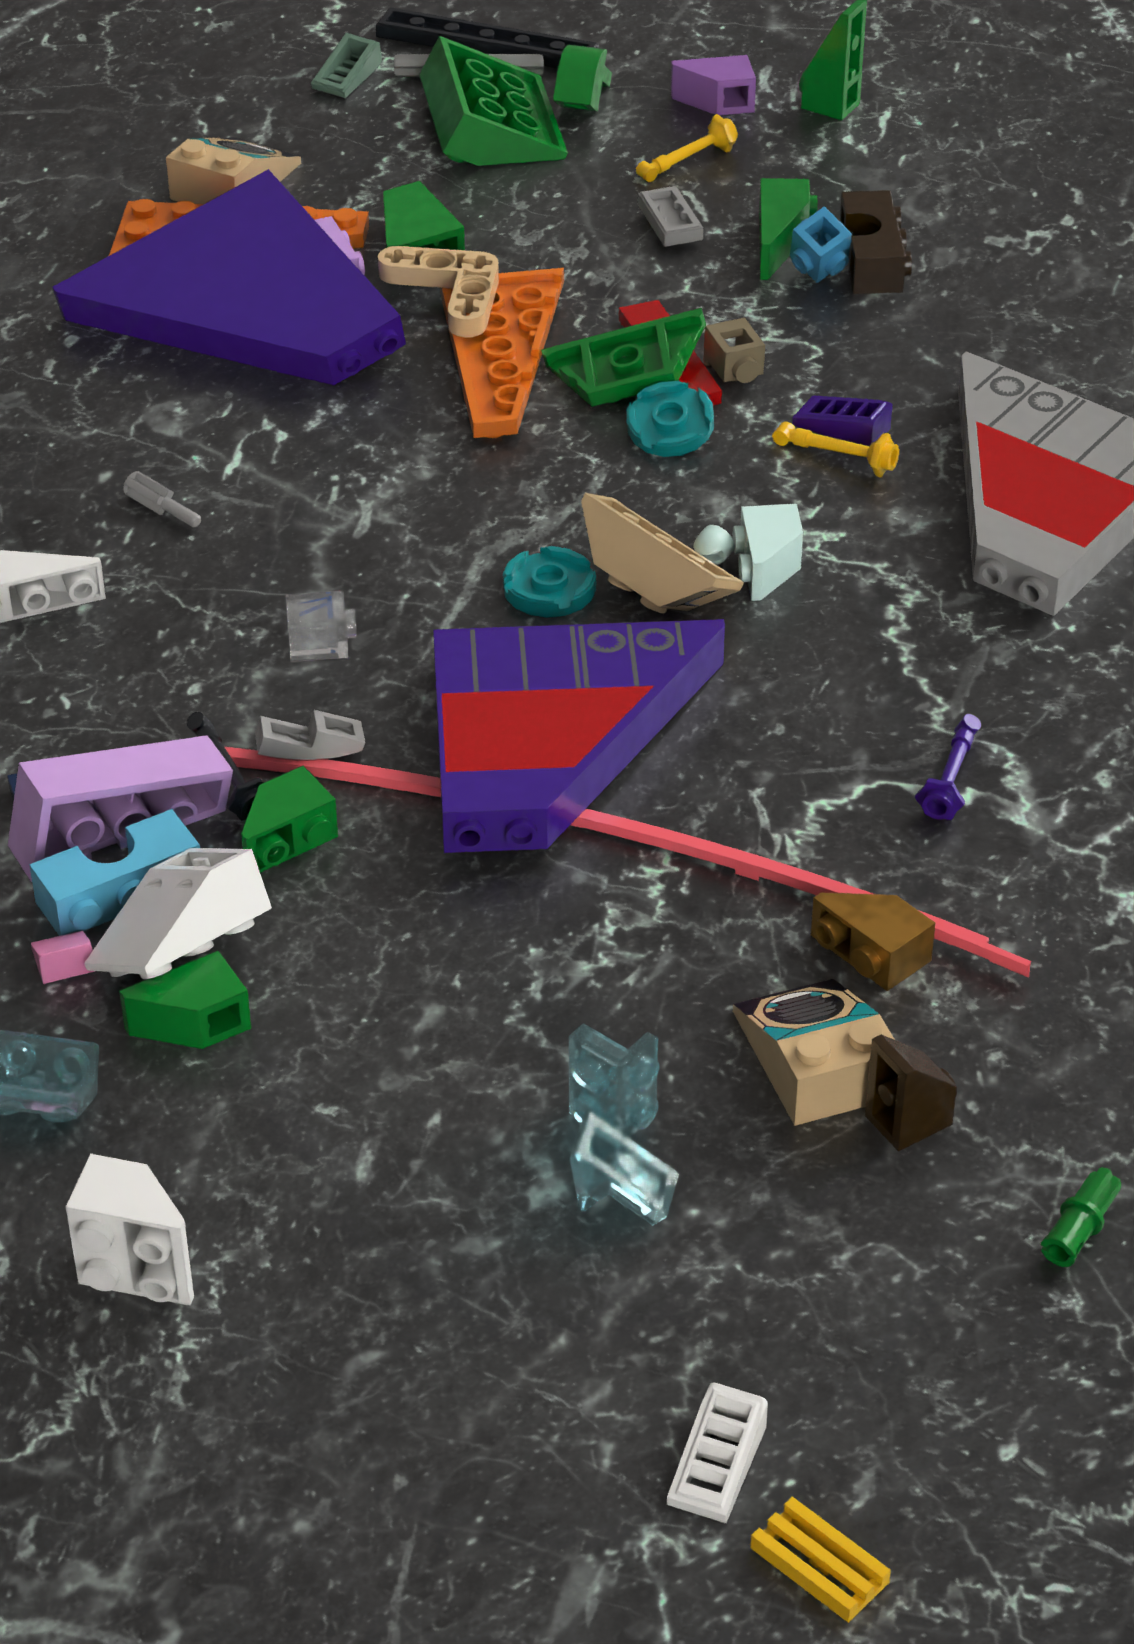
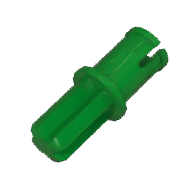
M1101 1167L1097 1172H1091L1076 1195L1067 1198L1061 1204L1060 1218L1041 1242L1043 1255L1053 1264L1061 1267L1071 1266L1076 1261L1077 1255L1089 1237L1097 1235L1104 1227L1103 1216L1121 1190V1180L1113 1176L1110 1169Z

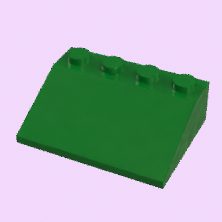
M439 36L419 75L442 152L449 159L458 163L466 161L477 166L565 160L568 151L539 74Z

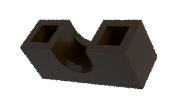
M891 191L841 192L840 222L852 233L849 276L853 294L903 293L904 276H911L912 256L911 251H906L907 238L905 228H901L900 206H894Z

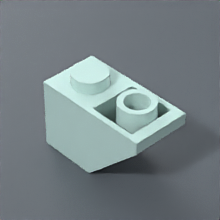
M797 504L741 507V525L733 526L732 531L735 545L734 553H742L738 557L739 579L743 582H748L751 601L762 600L801 569L803 529Z

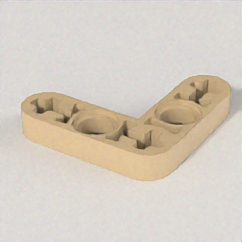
M391 246L379 252L378 270L379 278L382 281L395 285L453 289L448 305V327L452 334L464 338L475 337L486 330L499 282V264L495 255L479 251Z

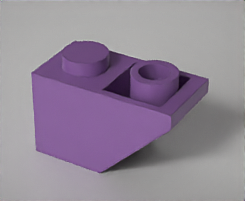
M747 55L672 61V99L714 115L755 112L756 76Z

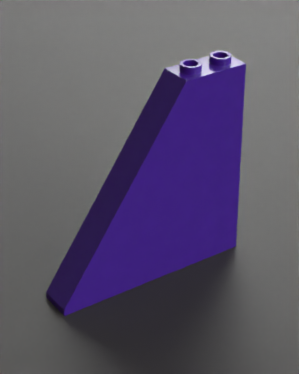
M269 169L52 287L61 315L66 321L330 385H336L344 379L357 374L360 370L406 345L399 313Z

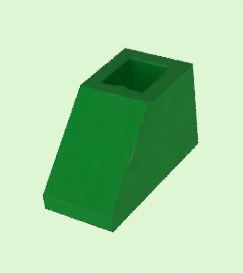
M304 766L260 784L241 836L243 849H252L259 872L261 873L338 837L336 799Z
M219 951L119 991L124 1028L129 1036L204 1049L252 1029L248 990Z

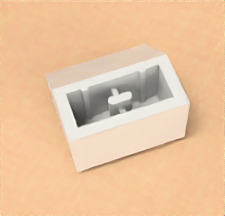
M90 1154L66 1205L78 1284L91 1286L100 1291L113 1290L147 1297L156 1302L169 1301L190 1306L194 1298L184 1218L147 1164Z

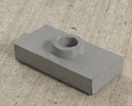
M677 186L638 193V206L664 247L703 240V226Z

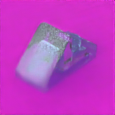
M591 1111L585 1114L570 1156L580 1211L585 1212L609 1195L653 1226L667 1217L679 1173Z

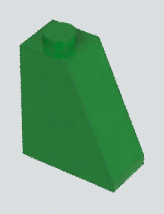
M420 181L383 191L386 248L391 246L465 250L464 226Z

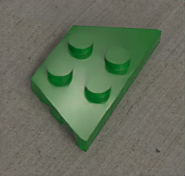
M702 308L541 349L546 367L593 407L635 396L644 388L659 382L679 381L706 326V321Z

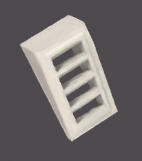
M711 1383L709 1385L669 1490L667 1505L727 1523L766 1429L768 1402L765 1398L718 1383ZM712 1434L721 1438L738 1442L739 1444L738 1446H735L723 1441L710 1438V1436ZM703 1457L731 1467L730 1469H725L700 1461V1459ZM692 1478H696L721 1486L723 1489L721 1493L690 1483Z

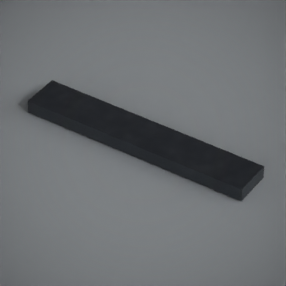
M392 7L386 11L376 24V37L434 47L439 36H442L485 54H540L543 56L544 66L558 68L561 55L567 45L599 48V44L596 42Z

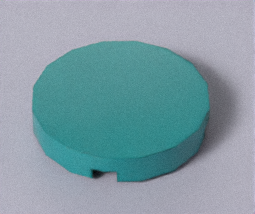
M667 381L648 386L637 394V399L632 405L630 402L626 410L627 430L633 443L646 453L661 457L681 456L697 450L708 441L714 429V409L710 398L706 392L699 388L698 391L688 388V383Z
M555 546L541 547L540 553L529 555V550L524 551L507 563L503 572V590L505 598L509 603L526 614L540 617L566 616L583 609L592 601L596 592L595 569L593 571L590 568V561L573 550Z

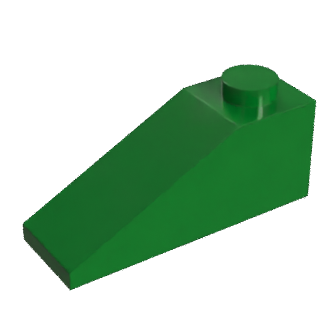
M856 0L840 15L812 61L803 72L799 82V90L802 92V109L842 121L860 104L867 0Z
M760 179V280H768L788 259L793 229L800 222L817 212L818 199L817 195H810L809 179Z

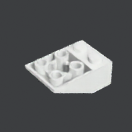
M189 848L150 868L84 962L86 970L110 972L112 977L132 973L140 974L142 979L154 978L172 969L171 962L181 956H194L208 951L214 946L213 939L223 934H236L251 928L255 924L253 918L272 909L252 849Z

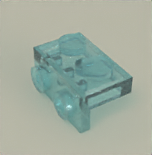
M584 1023L569 1035V1113L575 1116L584 1126L598 1130L621 1145L638 1129L643 1130L647 1128L654 1120L659 1107L657 1101V1075L660 1069L658 1062V1037L647 1032L627 1049Z
M0 1030V1114L8 1115L19 1111L41 1114L43 1119L51 1122H66L78 1119L97 1096L98 1044L95 1042Z

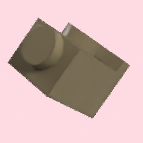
M745 317L705 326L703 362L706 366L711 365L723 382L739 381L741 383H749L758 375L764 374L765 344ZM736 337L735 346L730 347L724 340Z

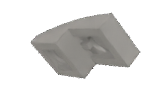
M313 710L308 727L260 716L255 731L258 755L293 760L329 759L363 751L365 745L361 721L318 710Z

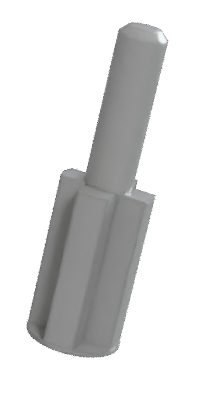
M135 471L127 477L123 487L125 495L158 515H163L164 511H167L192 527H197L201 523L200 515L171 499L174 492L139 471Z

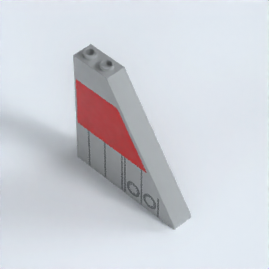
M966 351L961 356L958 398L973 581L1055 616L1134 538V418Z

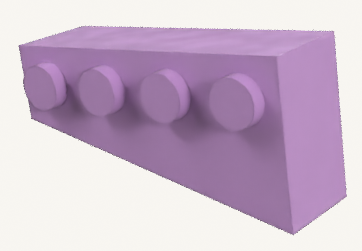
M208 735L20 762L8 847L32 882L29 864L78 846L90 860H92L91 852L117 843L121 849L128 847L126 826L167 810L173 809L185 826L226 811L233 769Z

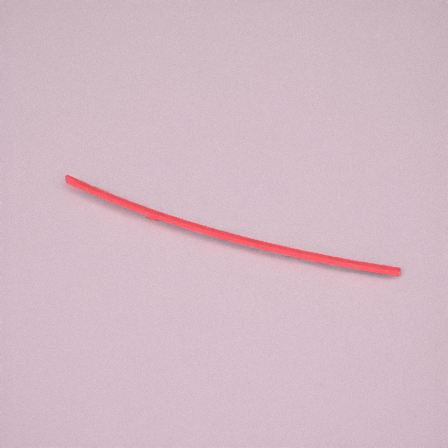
M225 747L237 767L287 773L304 766L314 777L441 797L440 778L328 759L293 760L258 755L257 750ZM585 809L571 824V826L622 837L733 868L735 869V874L757 881H759V877L814 895H818L821 892L873 894L752 853L590 809ZM920 911L936 923L934 939L956 946L988 959L994 964L1027 978L1029 977L1031 961L989 944V938Z

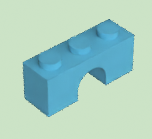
M173 809L126 826L129 855L120 861L113 863L94 862L88 859L78 846L29 864L35 903L59 936L82 930L85 931L115 919L150 868L189 848H200V844Z

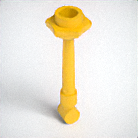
M716 114L708 125V135L667 155L663 154L653 159L651 163L647 161L640 162L636 167V174L647 182H652L658 174L669 170L672 165L711 144L725 152H730L738 136L736 126L729 118L723 119L720 115Z
M785 421L772 434L773 441L780 446L793 442L794 445L805 448L811 446L866 457L874 474L879 478H882L886 470H894L899 458V446L894 444L889 433H883L870 446H865L815 434L807 429H795L793 424Z

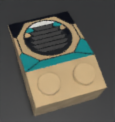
M235 137L187 139L166 157L170 199L178 202L191 201L194 204H205L268 169L281 182L301 164V156Z
M834 978L733 1004V1013L794 1126L866 1107L872 1038L882 1034L894 1039L881 1015Z

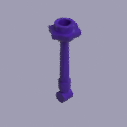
M966 714L954 728L955 734L951 742L952 749L941 779L928 778L924 786L915 794V799L921 805L925 815L933 819L952 820L956 812L965 805V800L957 790L954 780L965 754L972 746L974 735L981 728L980 720L972 714Z

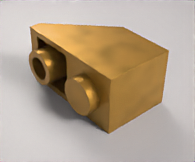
M821 892L813 897L811 936L822 947L833 951L852 965L859 974L870 978L886 991H889L932 961L936 923L899 896Z

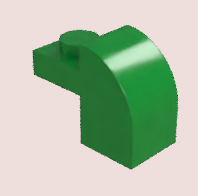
M567 45L560 58L553 101L560 107L598 112L601 88H610L612 72L605 66L607 49Z

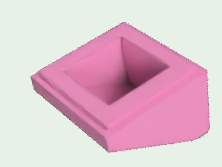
M83 930L31 943V949L43 984L95 972L86 970L84 964L93 950L90 940Z

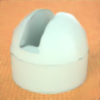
M717 525L706 526L694 542L695 552L716 565L724 562L733 553L735 548L730 534Z

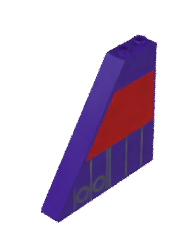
M724 619L434 629V669L444 853L548 849L723 665Z

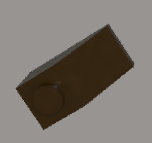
M882 1034L872 1038L865 1117L897 1151H900L953 1125L957 1086L952 1076L945 1069L939 1068L921 1050Z

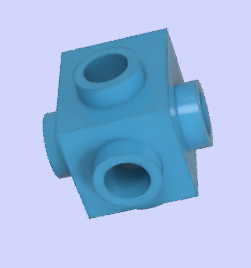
M824 206L793 229L790 250L792 263L798 271L803 274L807 273L816 283L829 274L835 276L849 262L852 233Z

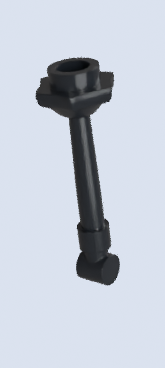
M194 712L187 719V727L197 737L208 735L233 769L231 783L235 788L226 806L241 821L246 820L258 787L264 782L259 777L246 781L222 745V739L215 730L214 724L201 712Z

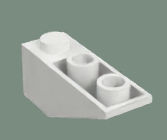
M0 550V623L106 599L102 565L99 557Z

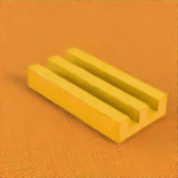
M793 1496L784 1504L783 1513L778 1514L775 1512L768 1519L766 1529L762 1530L759 1527L751 1535L750 1548L848 1623L889 1584L891 1570ZM780 1538L784 1539L786 1542H788L790 1545H792L794 1548H796L798 1551H800L802 1554L808 1557L809 1563L812 1566H814L824 1575L830 1574L831 1576H833L835 1579H837L839 1582H841L843 1585H845L847 1588L853 1591L855 1595L853 1597L849 1596L842 1589H840L838 1586H836L834 1583H832L830 1580H828L826 1577H824L822 1574H820L818 1571H816L814 1568L808 1565L805 1561H803L801 1558H799L797 1555H795L793 1552H791L789 1549H787L785 1546L779 1543L778 1540Z

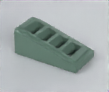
M345 33L312 80V89L346 98L381 64L380 43Z

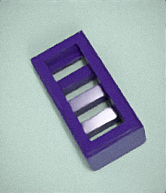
M813 395L792 417V424L824 436L870 446L883 433H887L891 429L893 404L883 400Z

